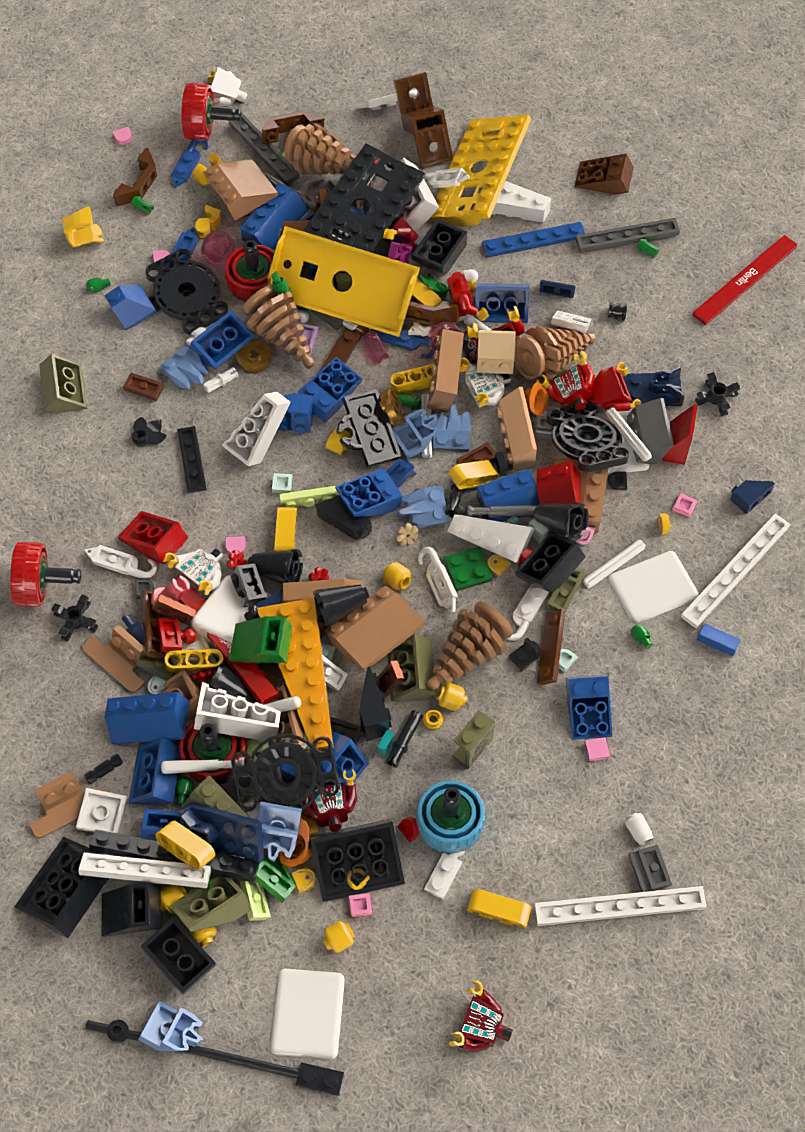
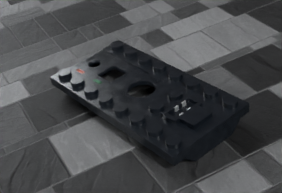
M365 143L303 232L373 253L383 239L384 230L390 229L425 178V173ZM385 167L392 169V171L386 170ZM375 176L388 181L382 192L368 186ZM358 200L367 201L371 206V211L366 215H357L351 209L352 204ZM340 271V272H338V273L343 274V273H348V272H346V271Z

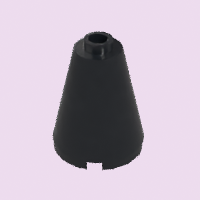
M579 502L541 503L534 509V517L538 523L572 541H577L583 536L580 535L582 530L587 528L589 512L588 509L584 508L586 505Z
M298 549L254 553L249 557L248 564L255 563L260 576L280 584L299 582L303 571V563L300 562L299 557L303 556Z
M361 584L313 591L325 628L332 626L367 603V599L370 598L367 588H362Z
M220 663L215 671L216 674H214L209 682V688L217 691L218 689L225 690L226 694L236 698L238 696L244 697L247 702L252 704L259 703L243 681L225 665Z

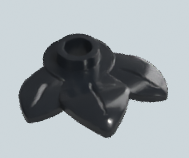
M139 417L133 424L132 441L138 446H143L147 443L159 444L166 438V434L160 432L162 428L161 420L146 422L143 417Z

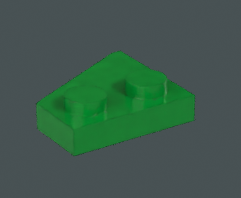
M267 855L259 864L255 881L283 903L297 886L289 875L288 868L281 863L278 856L275 861H272Z

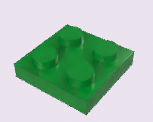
M480 546L444 556L456 591L493 581Z

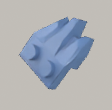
M186 346L179 349L176 354L158 367L164 375L172 379L175 385L184 389H190V384L193 382L202 384L204 381L202 374L209 373L208 366L200 356Z
M456 405L451 406L449 416L440 411L437 415L438 424L435 426L438 429L433 436V449L470 450L471 420L469 411L464 412L463 415H458Z
M425 408L405 416V422L392 429L397 444L407 459L424 451L438 429L435 427L438 424L437 415L426 417Z
M442 485L419 489L403 496L401 502L406 503L407 506L397 511L399 517H409L407 523L416 526L418 529L450 522L448 515L445 514L447 507Z
M260 802L257 820L262 822L263 849L268 848V858L272 861H275L280 851H284L285 856L290 858L296 845L302 809Z
M159 1001L138 1040L157 1051H185L189 1049L188 1045L195 1047L203 1039L194 1031L203 1022L183 1008L177 1011Z

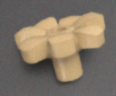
M406 523L405 527L398 529L400 534L396 535V540L401 546H405L406 543L412 545L414 543L413 539L416 540L418 538V528L410 523Z

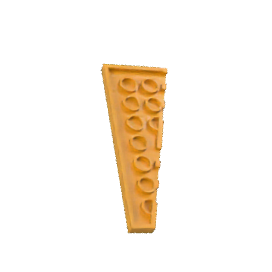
M315 598L257 608L260 618L266 616L286 617L291 623L292 632L287 663H278L291 697L297 696L301 700V706L296 710L309 742L313 744L318 737L326 736L333 745ZM324 740L318 741L317 749H328L327 742Z

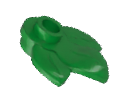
M429 273L427 275L428 278H424L419 274L421 282L426 284L439 297H446L449 290L444 283L438 282Z

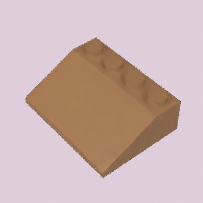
M253 159L217 163L203 172L210 187L234 221L279 195Z
M571 458L553 459L552 465L572 461L578 469V461ZM609 468L592 472H583L578 469L580 472V503L585 504L584 508L588 509L589 520L587 526L595 527L594 532L599 531Z
M385 585L368 598L365 605L333 624L325 632L332 646L337 651L366 671L367 667L373 666L425 626L426 623L395 591Z

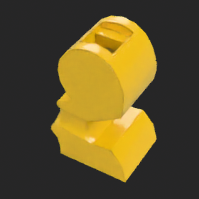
M212 152L210 154L209 161L211 166L223 163L221 158ZM198 164L192 172V177L201 185H207L209 183L203 172L209 167Z
M205 205L206 218H199L195 223L196 234L199 239L206 240L210 238L211 230L215 231L221 226V210Z

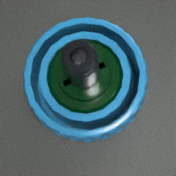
M444 781L431 786L421 796L417 805L416 821L419 834L426 844L439 852L459 853L472 847L479 840L485 825V808L480 795L472 787L458 781Z

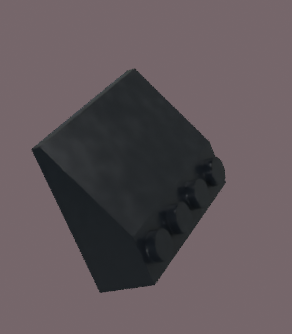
M391 819L344 828L336 832L331 831L309 836L323 902L405 884ZM359 868L365 871L364 876L358 872L353 873L354 869ZM350 870L352 874L351 881L355 886H358L369 875L370 879L362 889L353 890L347 883V874Z
M63 837L14 907L52 931L69 938L109 879L79 875L83 854H104L90 851L89 847Z

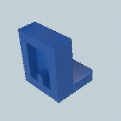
M400 458L386 471L398 488L411 474L413 476L417 474L413 470L415 466L409 460L403 461Z

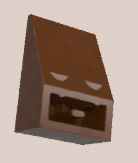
M627 153L580 161L574 187L615 195L628 193L634 166Z

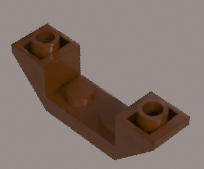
M304 111L271 116L262 128V144L278 142L279 133L288 132L298 125L306 127L308 124L313 126V123L324 128L325 118Z
M145 148L137 159L140 170H143L139 180L134 183L133 187L121 183L118 189H115L113 198L116 206L131 203L135 196L143 198L156 179V166L149 148Z
M410 300L405 320L429 326L455 323L459 321V305L442 301L437 307L411 302Z

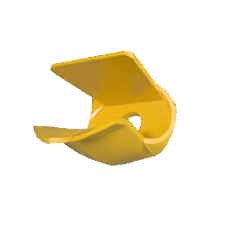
M90 207L83 208L62 218L64 233L72 248L92 242L104 241V239L98 238L103 233L97 224H93Z

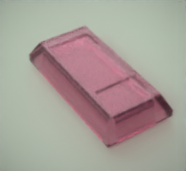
M375 329L361 337V341L374 366L389 357Z

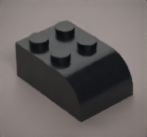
M436 219L413 252L412 260L439 273L447 274L467 245V231Z
M550 531L515 571V575L534 586L552 592L562 586L586 557L577 542Z
M175 917L170 919L141 945L148 958L182 995L189 991L217 965Z

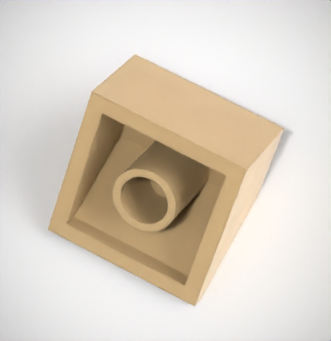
M479 330L477 373L513 374L515 332Z

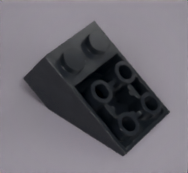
M367 667L359 707L360 725L366 742L383 737L385 732L389 731V728L392 727L390 711L388 708L385 709V697L383 691H379V680L376 672L372 673L371 667Z
M151 882L130 884L101 894L102 937L161 928V889L159 885Z

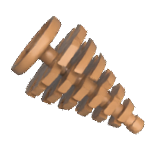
M313 123V126L310 124L306 127L303 125L296 126L288 135L285 143L284 153L287 163L293 165L295 171L302 175L344 174L356 157L350 149L339 143L327 130Z
M272 284L267 285L252 295L244 304L243 311L247 315H252L246 327L251 331H255L260 337H265L267 342L274 343L277 349H284L283 353L286 355L294 354L292 359L297 362L302 360L303 365L307 369L313 367L315 362L309 356L311 353L310 346H305L308 340L306 335H302L304 333L303 325L298 324L301 322L299 314L296 313L298 310L296 303L293 302L292 292L277 295Z
M538 326L531 327L524 333L532 337L524 336L515 342L514 363L523 377L530 380L538 379L543 383L545 378L542 375H546L549 380L554 378L563 369H566V364H570L571 360L574 361V354L580 356V352L585 351L589 344L595 342L596 338L593 333L586 334L572 330Z
M479 601L474 606V612L470 610L468 613L467 608L459 611L457 620L453 624V631L449 632L448 643H445L442 648L444 654H439L438 663L440 666L435 664L432 670L434 676L427 681L430 689L436 690L441 682L448 684L453 681L451 676L458 679L464 675L463 671L466 673L475 669L474 666L478 665L480 667L484 665L485 659H487V662L491 661L497 655H502L507 651V646L503 643V639L511 637L513 630L507 620L496 609L485 602Z

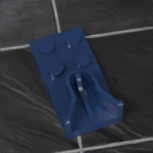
M681 365L670 371L631 373L622 376L632 399L630 403H633L636 399H639L641 404L664 398L665 406H682L685 396L681 389Z
M193 802L179 812L180 817L189 830L210 844L214 850L256 862L264 859L262 822L260 820Z

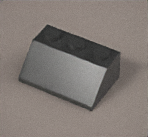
M664 398L637 405L627 415L629 427L652 456L651 459L645 462L633 449L636 462L657 464L674 446Z

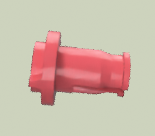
M179 576L177 580L173 578L172 582L166 587L155 589L152 593V605H154L160 594L180 603L179 600L183 597L184 592L190 588L189 582L184 577Z

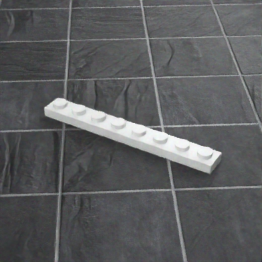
M774 514L682 613L681 618L697 629L789 529L791 524L777 514Z
M703 886L535 903L534 905L537 926L701 910L707 907Z

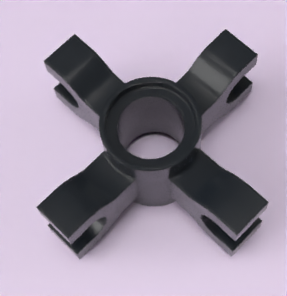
M714 372L708 373V379L705 382L710 391L698 392L696 394L698 398H695V402L698 406L710 402L718 406L721 416L728 415L730 405L725 398L738 396L740 386L738 382L726 386L721 382H717Z
M81 594L77 605L70 606L67 609L56 603L51 609L54 612L53 615L66 620L65 625L59 631V634L62 635L61 639L68 642L74 629L81 627L95 633L98 628L97 621L83 616L91 604L88 601L89 597ZM74 616H79L77 619L71 620Z

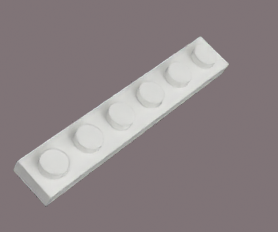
M91 853L83 854L79 867V875L207 888L211 873V866L206 865L199 870H195L186 863Z

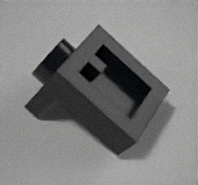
M527 637L524 639V644L509 655V659L522 672L539 658L540 647L535 641H531Z

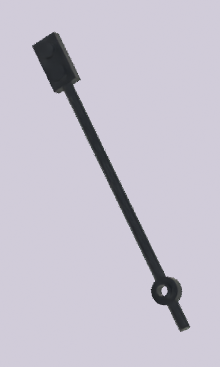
M87 1020L85 1026L86 1029L106 1033L108 1038L114 1043H122L126 1039L139 1041L138 1039L142 1033L129 1030L128 1025L123 1020H114L109 1025ZM117 1027H120L121 1032L119 1034H114V1030ZM188 1045L189 1049L182 1051L297 1078L296 1086L337 1096L340 1094L344 1072L301 1062L300 1069H295L197 1045L195 1047Z

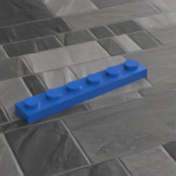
M576 222L482 241V247L486 258L573 241L576 239V235L585 234L582 223Z

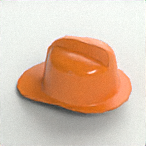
M536 382L533 387L526 389L524 395L528 411L536 416H541L548 406V393L539 382Z
M302 818L300 819L295 849L291 857H286L284 851L279 852L281 863L287 867L303 865L312 853L309 841V827Z

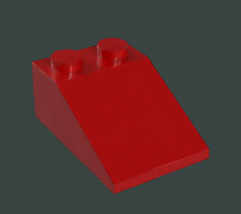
M697 404L692 405L670 421L669 425L674 446L663 457V461L685 465L694 433Z
M572 461L537 469L536 485L540 504L580 503V472Z
M141 511L122 531L118 539L147 558L165 565L167 563L163 562L167 553L175 554L183 546L188 536L179 522Z

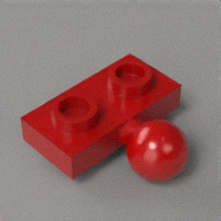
M158 618L157 626L161 652L180 651L183 648L182 641L186 644H192L196 641L197 633L195 630L188 628L180 632L178 619Z

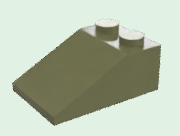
M215 875L210 879V889L197 887L170 905V908L190 932L234 922L250 911L251 908L244 892L231 878Z

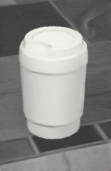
M634 813L625 819L626 827L639 846L654 839L652 831L641 813Z

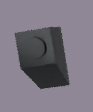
M340 495L316 506V513L320 519L355 540L366 538L372 532V523L368 517H354Z

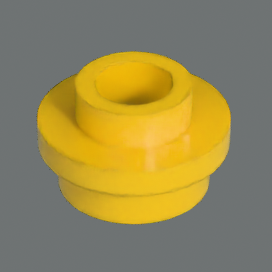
M429 710L424 714L423 723L429 729H438L443 724V716L437 710ZM434 717L437 719V721L435 723L430 722V718Z

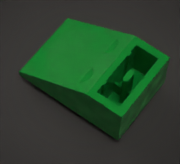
M272 616L236 623L229 661L287 663L292 632L291 623L286 617Z

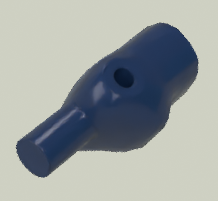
M126 614L121 618L128 627L126 631L145 647L143 622L137 621L134 623L129 615Z

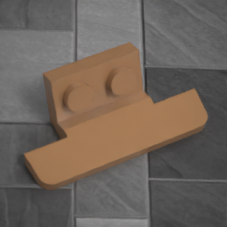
M120 625L113 628L112 639L105 646L92 635L83 644V650L129 692L135 693L145 685V682L134 673L139 667L137 666L138 660L145 657V647Z
M73 771L35 789L47 813L46 816L29 824L36 837L42 838L78 820L84 793ZM104 787L97 789L106 792Z

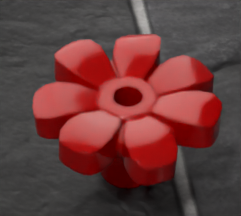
M236 549L228 555L230 560L226 562L228 568H233L234 571L237 566L247 565L248 562L243 560L244 554Z
M316 567L314 573L311 572L309 574V579L311 581L329 580L328 570Z
M198 672V674H189L191 679L199 681V688H201L202 682L207 684V679L213 677L214 672Z

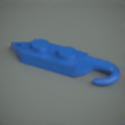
M192 140L186 151L184 150L171 173L174 188L188 181L201 157L200 152L195 147L198 143H204L206 145L205 148L209 149V142L207 140Z
M195 227L185 233H181L172 253L179 249H187L192 256L199 241L198 236H196ZM180 255L179 259L185 261L188 259V256ZM168 262L166 268H172L173 264Z
M370 328L377 337V340L410 351L416 350L421 344L430 347L431 351L429 353L421 354L425 358L433 356L435 350H437L433 341L417 335H408V331L404 329L401 330L400 336L397 337Z

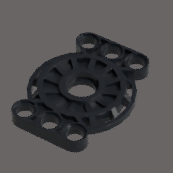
M179 249L147 266L145 270L146 278L148 281L154 282L153 293L158 307L168 316L183 320L182 327L186 334H191L199 327L205 328L228 313L227 303L219 301L220 284L217 276L204 264L191 261L189 250ZM187 255L188 259L182 261L179 259V256ZM170 262L173 264V267L165 268L164 264ZM156 270L158 275L150 276L149 272ZM209 274L214 278L215 281L211 280ZM182 285H192L195 287V293L192 296L184 297L179 293L178 289ZM216 286L218 289L217 294L214 293V288ZM157 287L159 288L160 295L156 294ZM222 306L225 308V311L218 313L216 308ZM206 314L210 316V319L203 321L201 316ZM194 323L195 327L193 329L186 328V324Z
M585 402L586 407L582 410H577L575 405H569L548 411L546 421L549 425L554 426L552 431L554 446L566 457L578 461V469L581 471L592 472L624 465L628 462L629 450L621 447L623 442L621 433L614 424L596 416L597 407L595 404ZM583 434H588L593 436L595 439L586 440L579 436Z
M278 734L261 742L252 752L251 756L245 751H239L231 759L240 808L246 812L253 811L260 802L288 807L298 805L297 808L303 810L315 801L320 792L324 796L333 797L340 789L333 745L326 736L318 737L312 744L297 735ZM277 738H286L285 741H280L277 743H274L273 741ZM291 738L297 739L304 744L300 745L296 742H291ZM320 740H324L328 744V749L324 752L317 749V742ZM268 742L269 747L260 753L258 750ZM238 755L246 757L247 763L245 766L237 765L236 757ZM323 761L331 763L332 769L330 772H324L321 769ZM288 763L295 768L296 777L292 782L283 783L277 778L276 770L281 764ZM246 775L250 778L251 783L248 787L240 784L241 776ZM328 781L336 785V790L332 793L327 792L324 788L325 783ZM309 795L314 796L308 803L303 804L302 801L306 800ZM251 796L254 799V806H245L243 802L244 797Z

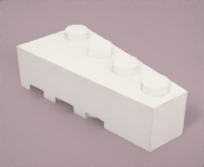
M402 158L401 162L418 169L415 164ZM424 179L401 211L404 220L414 231H418L439 208Z
M505 181L492 214L519 217L524 220L543 223L550 212L551 198Z
M278 392L264 394L251 409V413L241 421L242 424L231 433V437L222 446L247 466L261 463L291 402Z
M455 514L447 532L519 563L521 553L526 550L535 528Z
M202 682L194 729L200 730L202 725L211 723L215 726L217 733L265 741L269 737L277 735L281 711L257 702L255 704L249 703L244 697H233L226 694L225 690L218 689L217 691L209 688V684Z

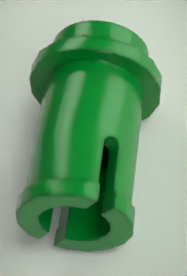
M135 196L131 201L134 209L138 208L147 215L152 212L149 209H154V205L144 201L141 196Z
M641 239L637 244L638 251H643L652 256V258H655L660 251L659 248L648 243L647 239Z
M403 392L399 393L398 397L403 405L411 407L412 410L419 409L421 399L418 396L413 397Z

